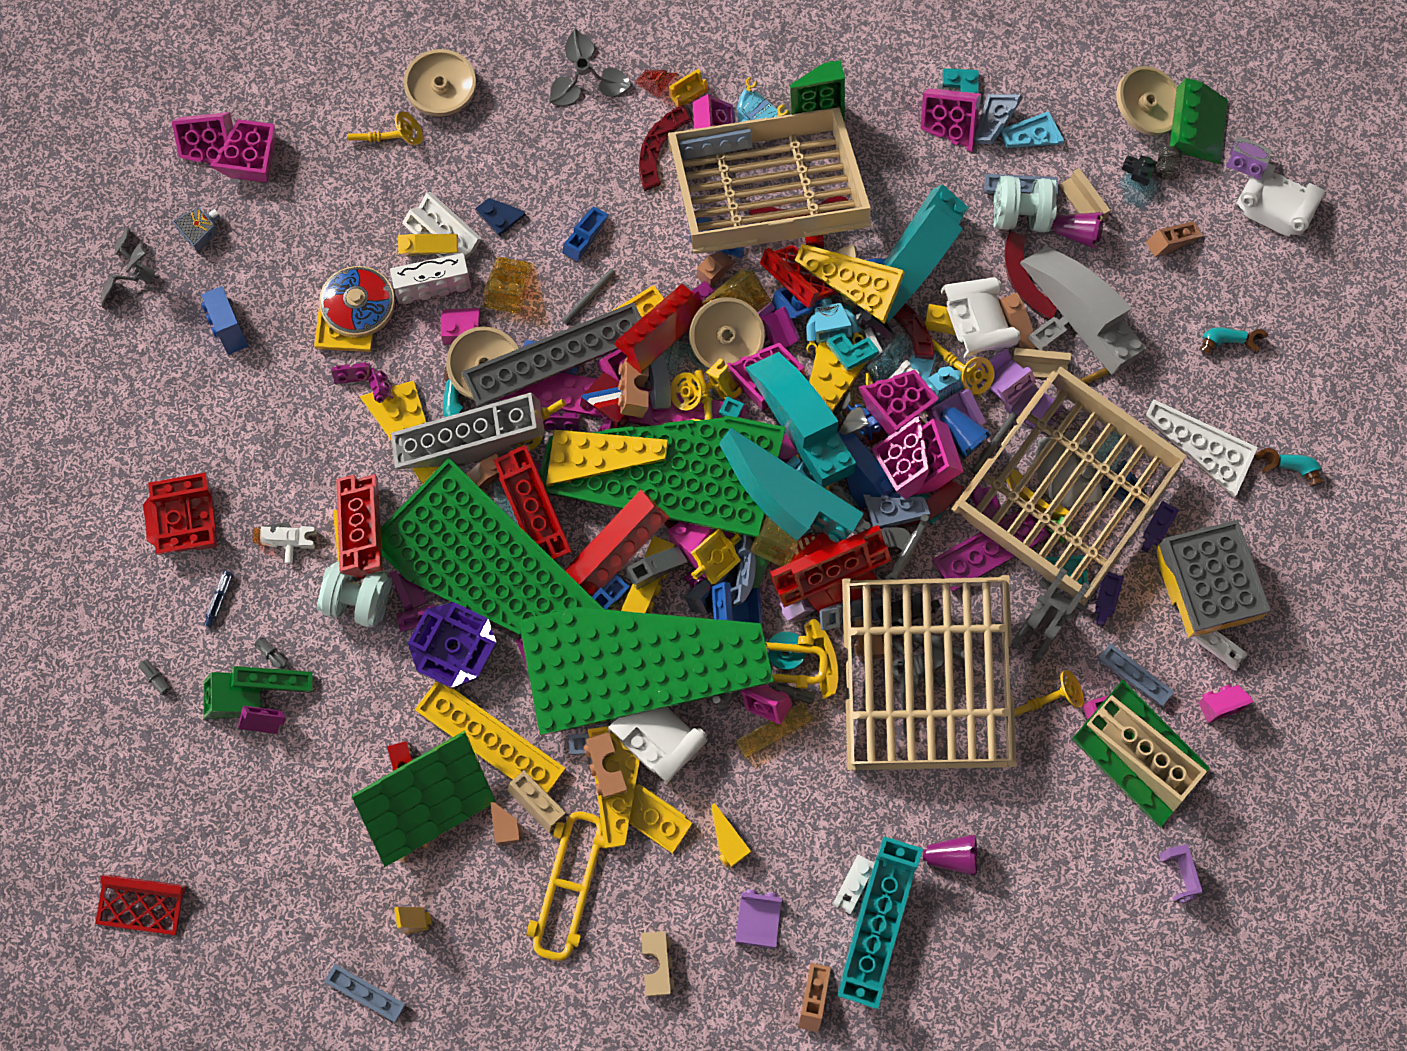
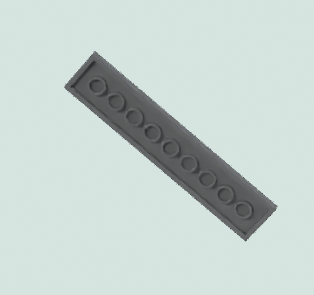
M633 302L462 371V375L477 407H480L618 350L619 348L614 345L616 340L642 317Z

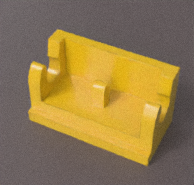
M699 69L669 86V97L677 107L687 105L708 91L707 80L702 79Z
M719 359L706 371V374L722 399L725 400L727 396L735 399L740 395L742 389L739 387L735 392H732L738 385L734 382L728 371L729 366L725 365L722 359Z

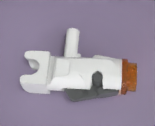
M289 522L263 527L259 526L253 529L252 540L258 546L265 545L274 548L283 546L286 549L285 564H292L294 547H301V549L315 548L313 541L306 539L310 535H316V529L308 526L292 528Z

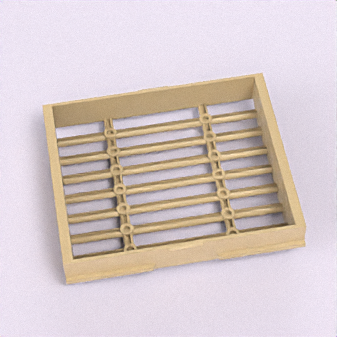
M839 107L668 133L669 150L673 154L691 232L693 254L871 227L870 204ZM748 128L751 130L752 143L789 138L790 140L788 145L729 154L721 153L715 156L683 161L678 142ZM833 131L834 138L801 143L796 139V136ZM830 145L836 146V150L806 155L800 153V150ZM791 151L794 154L793 157L727 166L725 161ZM839 157L840 160L838 163L806 167L803 163ZM718 163L719 168L684 172L685 167ZM789 164L797 165V169L731 179L728 175L730 173ZM841 169L844 175L812 180L807 177L809 174ZM717 175L722 177L720 181L687 185V180ZM800 176L801 179L799 182L741 191H733L731 187ZM846 182L848 186L846 188L813 192L810 188ZM717 188L725 189V193L690 197L691 192ZM796 189L804 190V194L742 204L735 203L737 198ZM850 195L852 199L817 205L814 202L817 199ZM724 200L728 201V206L696 211L693 210L692 206ZM807 201L808 207L744 217L738 215L739 211ZM731 213L732 217L731 219L699 224L696 223L695 219ZM774 219H781V220H775V221L762 222V223H756V224H749V225H743V226H741L742 224L755 223V222H761V221H768V220H774ZM734 226V227H730V228H723V229H717V230H710V231L699 232V231H703V230H709V229H716V228Z
M1060 366L1057 372L1052 371L1017 418L1016 422L1018 425H1015L1004 439L1000 450L993 459H987L951 510L956 514L959 512L971 525L1052 583L1075 549L1078 548L1086 555L1070 577L1065 574L1057 586L1073 596H1076L1082 587L1077 582L1092 559L1097 561L1103 567L1091 582L1086 594L1079 601L1084 606L1120 556V550L1129 537L1134 535L1145 519V514L1150 513L1183 466V460L1187 455ZM1052 383L1060 393L1043 417L1039 419L1030 412ZM1067 398L1075 405L1057 430H1054L1047 423L1064 399ZM1082 409L1090 417L1075 438L1070 441L1063 436V433ZM1027 419L1035 425V428L1000 476L995 480L986 472L1024 420ZM1098 420L1106 427L1089 451L1085 452L1078 445L1095 421ZM1044 431L1051 438L1012 491L1009 490L1003 483L1040 432ZM1113 431L1122 438L1104 463H1101L1094 456ZM1058 441L1067 449L1031 499L1026 502L1019 497V494ZM1127 442H1129L1137 450L1120 474L1117 475L1110 470V466ZM1072 453H1075L1082 458V461L1046 511L1041 513L1035 508L1036 503ZM1144 453L1153 460L1135 486H1133L1125 478ZM1160 463L1170 467L1171 470L1151 498L1141 492V489ZM1090 464L1098 470L1058 525L1050 517L1087 465ZM1106 475L1114 482L1076 536L1072 535L1066 528L1103 476ZM982 479L992 487L975 509L965 501ZM1121 486L1129 492L1128 496L1092 547H1089L1082 542V539ZM997 491H999L1007 499L992 520H990L982 512ZM1138 498L1146 504L1110 557L1108 559L1104 558L1098 553V550L1133 500ZM1014 502L1023 510L1008 531H1006L997 524ZM1030 513L1039 521L1022 543L1013 535ZM1046 525L1055 532L1038 554L1029 547ZM1062 536L1070 544L1056 564L1053 565L1045 558Z
M1009 575L991 578L859 581L842 579L844 648L848 649V661L846 662L847 688L849 689V699L846 700L847 770L1017 767L1014 697L1010 695L1008 646L1012 644ZM962 586L964 625H952L950 587ZM970 586H982L984 625H972ZM990 586H1000L1002 624H992ZM912 587H922L924 626H912L910 590ZM930 587H942L944 626H932ZM871 588H883L884 627H872ZM890 588H902L904 626L892 627ZM850 589H863L864 627H851ZM992 632H1002L1005 708L995 709ZM943 633L946 710H934L932 634ZM952 633H964L967 709H954ZM972 633H984L987 709H975ZM904 634L906 710L894 711L892 635ZM912 634H924L926 710H914ZM851 635H864L866 711H853ZM872 635H884L886 711H874ZM1005 716L1007 759H997L995 717ZM955 717H967L968 759L956 760ZM975 717H987L989 759H976ZM915 718H927L928 760H916ZM935 718H947L948 760H936ZM853 719H866L867 761L854 762ZM874 719H886L888 761H876ZM894 719H907L908 761H896Z

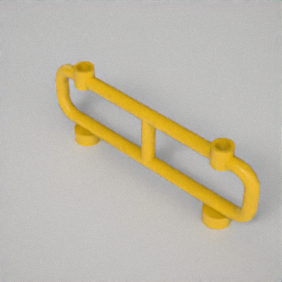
M799 636L798 645L766 642L767 648L771 651L817 654L820 657L819 673L817 676L772 674L774 682L796 683V688L807 689L808 684H818L826 677L828 657L821 647L813 646V637Z
M582 811L569 815L565 823L557 822L553 837L559 838L561 841L539 921L530 920L526 936L534 938V951L539 956L554 961L567 959L571 955L573 947H578L581 935H578L577 932L600 847L605 848L600 817ZM578 819L593 822L597 826L582 884L559 879L572 827ZM556 886L580 892L566 946L561 953L545 950L541 946Z

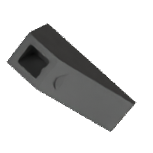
M676 546L627 567V575L636 590H639L688 562L680 548Z

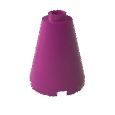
M1104 213L1058 215L1053 220L1052 229L1058 235L1097 249L1098 246L1095 244L1096 241L1100 242L1104 221H1100V217H1104Z
M967 835L929 844L927 849H923V861H927L929 866L968 875H977L978 863L976 862L978 851L976 835Z

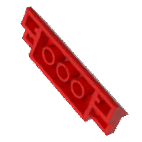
M683 283L680 284L619 337L614 345L628 356L626 362L641 373L690 329L696 313L704 306L699 291L694 294Z
M527 444L494 459L493 461L500 475V482L519 526L553 560L572 552Z
M353 474L336 479L339 571L341 574L364 579L367 574L383 570L379 488L376 474L358 479Z
M641 489L571 562L565 571L593 597L669 519V516Z
M876 525L771 571L770 574L782 605L785 608L842 583V579H851L891 561L881 529Z

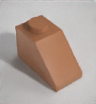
M722 251L711 254L697 267V278L702 282H707L712 287L735 262Z
M497 453L480 461L466 474L481 489L500 480L499 472L493 461L499 458Z
M495 802L491 803L495 844L499 846L520 843V837H524L523 826L519 825L516 818Z

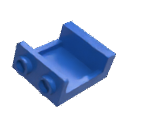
M723 582L712 586L714 619L761 623L762 625L760 588L751 589L744 602L732 608L731 589L733 587H730V583Z

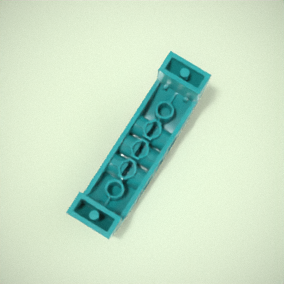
M883 836L859 911L837 997L875 1009L879 1008L884 990L882 988L913 876L918 868L923 848Z

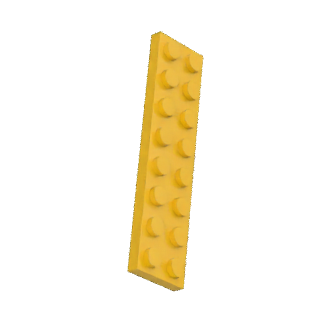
M438 682L433 684L414 709L418 714L451 737L465 730L475 754L511 780H514L521 772L525 771L548 794L566 770L564 766L455 689L448 688Z

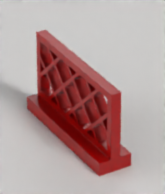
M795 245L775 251L771 248L764 250L759 264L807 308L813 307L817 300L839 293L833 288L825 287V285H829L816 276H812V273L799 264L788 261H795L799 251Z
M108 874L101 875L100 884L102 886L95 924L177 935L186 885ZM107 888L114 889L118 894V897L111 902L106 897ZM130 891L134 892L138 897V900L129 905L124 897ZM149 894H153L159 901L151 908L144 900ZM169 897L177 898L176 907L170 911L164 901ZM121 899L127 908L118 914L112 904ZM141 901L147 911L138 917L132 907ZM161 904L167 914L158 920L152 910ZM109 907L115 917L110 921H103V911ZM129 910L135 920L130 924H125L120 916ZM149 913L155 923L146 927L140 919ZM167 916L173 921L172 930L164 929L160 923Z

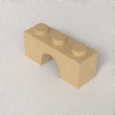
M666 931L641 933L643 956H655L660 962L659 969L655 973L644 975L646 997L671 995L670 990H674L673 977L669 978V969H673L672 957L667 956V949L671 948L670 936H666Z

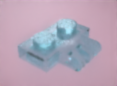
M1125 171L1118 185L1126 189L1122 199L1126 200L1128 195H1130L1129 202L1132 203L1134 198H1136V206H1139L1143 197L1151 201L1160 183L1150 179L1147 186L1131 180L1132 174Z

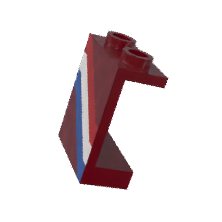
M603 372L581 396L580 407L586 410L591 405L614 422L613 429L620 428V426L623 428L629 420V415L621 414V406H618L619 396L621 395V390L618 389L619 382L606 372Z

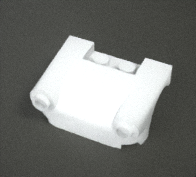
M1268 163L1261 180L1250 176L1237 201V206H1240L1244 211L1243 215L1288 237L1291 234L1301 236L1309 227L1326 190L1311 183L1305 188L1299 183L1274 173L1276 166Z
M995 277L947 284L941 290V294L946 293L948 297L946 303L947 311L958 341L965 344L967 351L964 354V358L986 350H994V355H996L1005 347L1009 348L1017 345L1020 340L1019 331L1014 327H1008L997 297L1002 290V285Z
M668 707L618 718L608 727V732H613L640 762L651 772H656L664 780L665 785L669 783L673 776L688 761L695 759L698 751L707 742V735L702 729H690Z

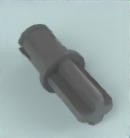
M264 637L256 640L257 643H254V646L262 652L266 660H270L281 670L288 665L287 661L277 652L278 649L271 646Z
M144 660L140 663L139 668L148 678V683H152L160 695L163 696L171 690V687L162 678V673L158 672L149 660Z
M778 683L777 692H785L792 701L798 700L813 704L815 693Z

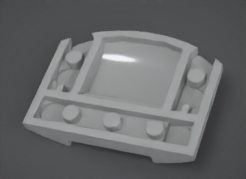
M1079 431L1066 433L1063 436L1072 441ZM1086 436L1080 442L1078 447L1084 450L1085 452H1088L1089 443L1087 441ZM1051 437L1038 440L1035 459ZM1058 441L1036 471L1040 485L1067 449ZM1072 453L1044 492L1048 499L1054 500L1082 461V458L1075 453ZM1087 465L1060 505L1064 508H1071L1096 474L1093 466ZM1100 482L1084 504L1098 502L1103 498Z

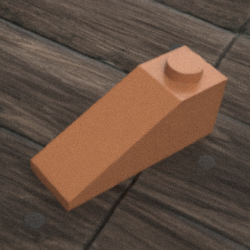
M1192 221L1159 229L1146 241V244L1153 255L1157 257L1203 237V234L1196 223Z
M1016 292L1000 299V305L1008 327H1014L1020 333L1017 347L1037 349L1028 339L1029 335L1034 331L1026 308L1018 293Z
M815 963L810 964L798 1028L818 1032L822 1020L831 967Z

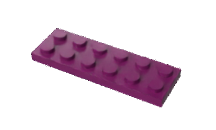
M1023 508L1002 519L997 525L1008 531ZM1029 513L1013 536L1023 543L1039 520ZM1045 527L1042 528L1029 548L1038 545L1050 537ZM979 532L933 558L932 563L943 579L980 578L1016 556L983 532ZM962 586L950 587V591L953 593L962 588Z

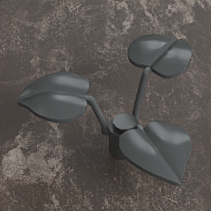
M574 29L567 39L565 55L569 61L575 62L577 70L573 82L568 77L557 78L551 85L550 102L557 106H566L576 102L581 93L580 88L575 85L578 76L587 75L589 72H592L601 80L599 89L602 94L608 97L618 96L629 89L630 82L627 76L616 68H606L603 70L602 77L599 76L590 66L588 60L594 52L593 42L577 29Z
M129 227L124 230L118 239L114 254L118 255L121 252L130 259L126 272H129L134 266L132 274L135 277L112 275L105 283L101 292L100 303L102 308H104V302L118 279L133 280L135 282L141 280L150 284L155 275L154 270L138 262L146 256L141 243L137 245L132 255L124 250V244L131 232Z
M848 389L833 411L834 416L839 414L844 421L840 428V433L843 436L854 433L862 441L863 434L859 430L869 425L864 410L860 407L855 408L846 418L842 413L851 403L852 395Z

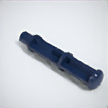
M230 571L222 572L207 614H205L204 627L211 628L213 621L217 619V614L226 596L231 579L234 576Z

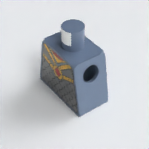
M196 208L172 222L180 234L198 253L218 233L213 223L221 217L215 209L205 215L200 208Z

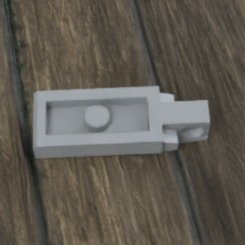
M1065 316L1060 320L1057 317H1053L1031 333L1028 339L1039 350H1043L1068 330L1066 326L1069 321Z

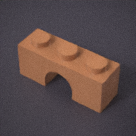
M626 357L624 363H621L619 367L621 379L618 389L621 390V395L619 396L618 406H621V414L643 418L648 409V392L639 390L636 386H644L649 376V366L639 373L626 362L628 358Z
M609 732L586 739V745L583 747L586 757H590L592 764L589 765L592 777L596 776L598 783L595 784L598 796L602 795L603 800L627 793L622 772L610 773L602 766L603 761L607 757L615 755Z

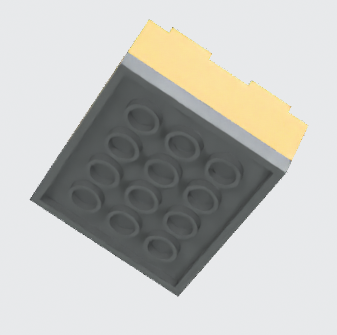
M1238 520L1167 537L1157 547L1158 565L1172 605L1177 604L1188 638L1263 619L1271 611Z

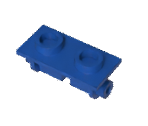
M855 404L853 409L848 405V413L858 407L864 410L869 425L860 429V432L872 440V433H877L881 430L880 423L873 416H870V413L863 405Z

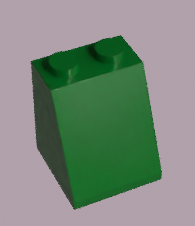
M211 672L203 681V720L239 718L243 705L262 708L263 702L259 695L262 689L231 687L232 673Z

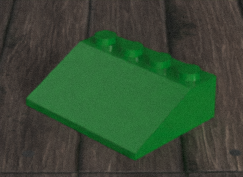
M841 60L822 63L790 85L791 115L839 107L843 121H845V76Z
M1185 78L1176 90L1169 151L1220 164L1228 99L1203 82Z

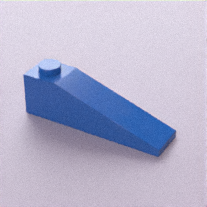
M783 287L775 290L772 303L775 307L774 311L785 306L790 318H796L810 313L826 298L815 301L813 307L807 308L787 288Z
M839 431L838 435L856 461L855 472L845 477L849 485L848 490L859 508L864 509L866 505L863 495H870V497L888 496L895 488L881 464L854 433L843 436Z

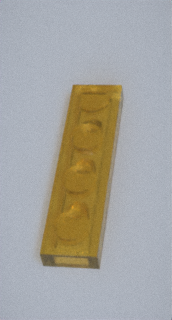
M803 702L789 710L781 725L769 721L736 740L735 743L744 758L747 759L813 721V717Z

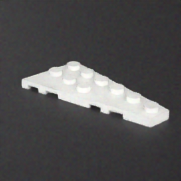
M1153 399L1144 418L1235 498L1258 447Z

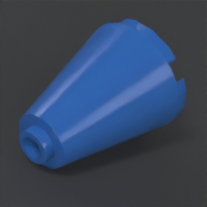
M948 406L940 413L942 416L940 420L948 424L955 447L963 459L977 450L983 444L985 438L988 439L992 435L987 429L955 407L950 409Z

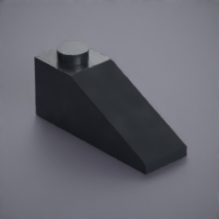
M736 565L716 584H711L708 578L696 584L684 596L691 612L709 614L713 610L712 586L723 582L730 583V587L733 588L736 586L738 574Z

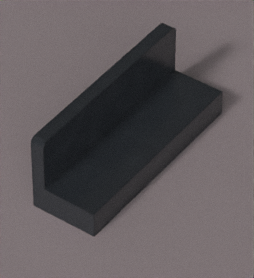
M923 592L911 596V621L923 617ZM903 599L891 603L892 627L901 625L899 619H903ZM938 599L931 601V614L941 607ZM880 606L876 611L884 626L883 606Z

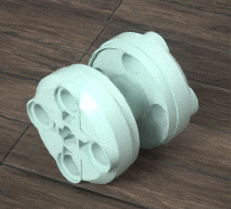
M1000 176L994 193V228L1001 230L1015 229L1018 215H1028L1031 231L1049 232L1057 210L1056 180L1046 178L1035 179L1031 193H1021L1018 177Z
M339 561L327 567L317 602L318 611H321L324 616L340 618L348 604L355 606V623L361 626L371 628L383 620L392 586V578H388L386 573L378 571L367 574L363 583L359 584L354 582V576L340 573Z

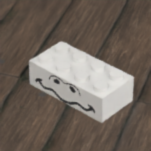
M463 253L390 268L398 302L403 304H409L413 300L418 299L428 300L436 295L446 296L450 292L455 291L464 292L471 288Z

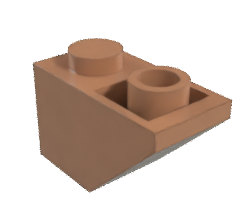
M855 619L854 625H851V627H864V622L860 619ZM852 635L856 637L857 644H854L855 655L859 656L860 661H864V635ZM872 635L873 659L884 657L882 635Z

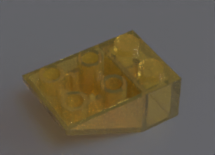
M497 256L484 288L483 307L520 314L533 263Z
M742 268L707 297L702 304L704 306L714 299L730 297L748 303L758 312L771 299L755 273Z
M766 515L759 536L755 538L750 550L752 553L782 567L791 562L801 537L796 541Z

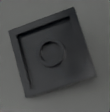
M856 305L861 313L857 319V325L860 328L866 330L873 326L880 338L883 340L886 338L890 342L896 338L888 322H881Z

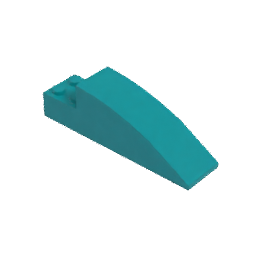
M943 184L931 190L882 264L904 270L905 273L886 322L893 318L920 287L963 229L958 224L969 207Z
M777 352L746 367V371L781 426L786 427V435L817 484L825 488L855 472L856 461L837 433L838 420L818 392L794 365L781 353Z
M732 428L729 429L719 443L739 482L750 497L772 521L796 541L811 525L815 530L827 534L832 541H842L854 531L864 514Z

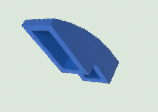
M593 206L574 227V232L564 242L562 253L578 262L603 227L609 214Z
M615 574L592 598L605 610H611L627 595L631 585L619 574Z

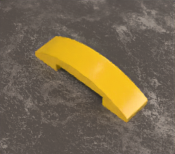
M1013 469L1006 479L1011 490L1015 488L1023 477L1016 469ZM1025 486L1019 497L1028 502L1034 492ZM1041 498L1035 505V508L1041 513H1044L1049 507V504ZM1059 505L1050 518L1058 520L1059 516L1065 517L1069 511L1062 505Z
M812 619L804 624L806 636L813 637L816 646L821 647L828 657L826 677L819 683L822 697L827 699L834 695L837 689V659L826 631L821 630V624L816 619Z

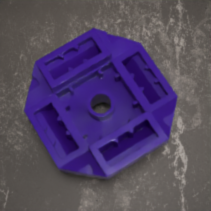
M454 602L427 608L408 641L417 673L451 689L479 679L497 644L488 618ZM451 643L459 644L455 650L448 649Z

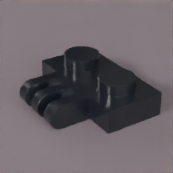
M1143 155L1139 159L1127 156L1122 165V170L1132 174L1131 180L1147 186L1158 161Z

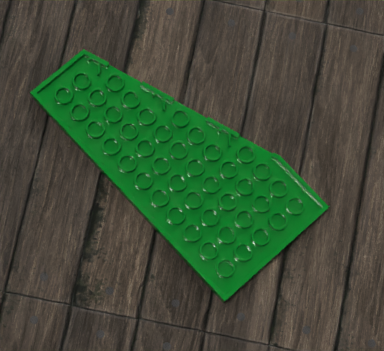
M724 416V418L686 420L668 422L662 425L635 428L632 426L590 432L668 440L666 461L644 466H633L630 469L615 470L612 473L585 479L579 478L571 480V482L556 483L553 486L547 487L546 481L554 436L551 435L549 436L539 475L547 494L622 510L642 489L669 516V520L759 538L765 513L739 482L719 443L729 429L732 428L779 459L786 427L733 416Z
M450 458L381 527L382 556L406 580L478 613L520 635L519 620L573 607L604 609Z
M573 607L519 620L539 734L541 736L774 683L761 623Z

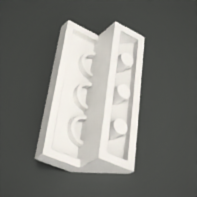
M431 192L425 194L419 207L409 210L402 223L413 234H458L459 253L436 254L439 258L463 253L464 258L467 259L475 251L482 239Z

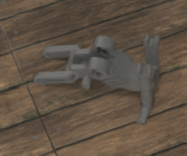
M834 486L831 493L851 505L844 495L842 488ZM927 514L921 516V521L916 525V530L913 531L912 535L906 529L899 527L881 529L888 550L896 549L901 552L897 556L898 558L895 559L896 563L885 580H898L905 566L910 562L909 559L929 524V516ZM861 517L853 531L854 535L871 528L870 523Z
M1063 568L1060 569L1052 584L1044 577L1040 579L1038 583L1047 592L1045 595L1040 593L1036 599L1038 603L1012 640L1011 645L1017 648L1030 626L1036 629L1038 624L1046 627L1047 630L1044 633L1046 639L1033 658L1037 662L1041 661L1065 621L1072 620L1074 617L1072 611L1075 608L1085 611L1087 604L1083 606L1079 603L1090 588V585L1087 583L1082 585L1074 598L1070 596L1066 599L1056 592L1057 586L1067 573Z
M899 619L901 624L899 626H904L903 619ZM896 634V636L903 638L904 634ZM912 634V641L924 647V634ZM932 634L934 673L944 665L945 651L944 639ZM952 644L953 658L959 660L960 666L965 668V650ZM925 653L913 656L914 701L918 679L925 677ZM896 659L893 661V678L901 684V701L903 703V710H906L905 660ZM898 667H902V674H898ZM903 718V730H904L903 733H904V734H907V719H906V718Z

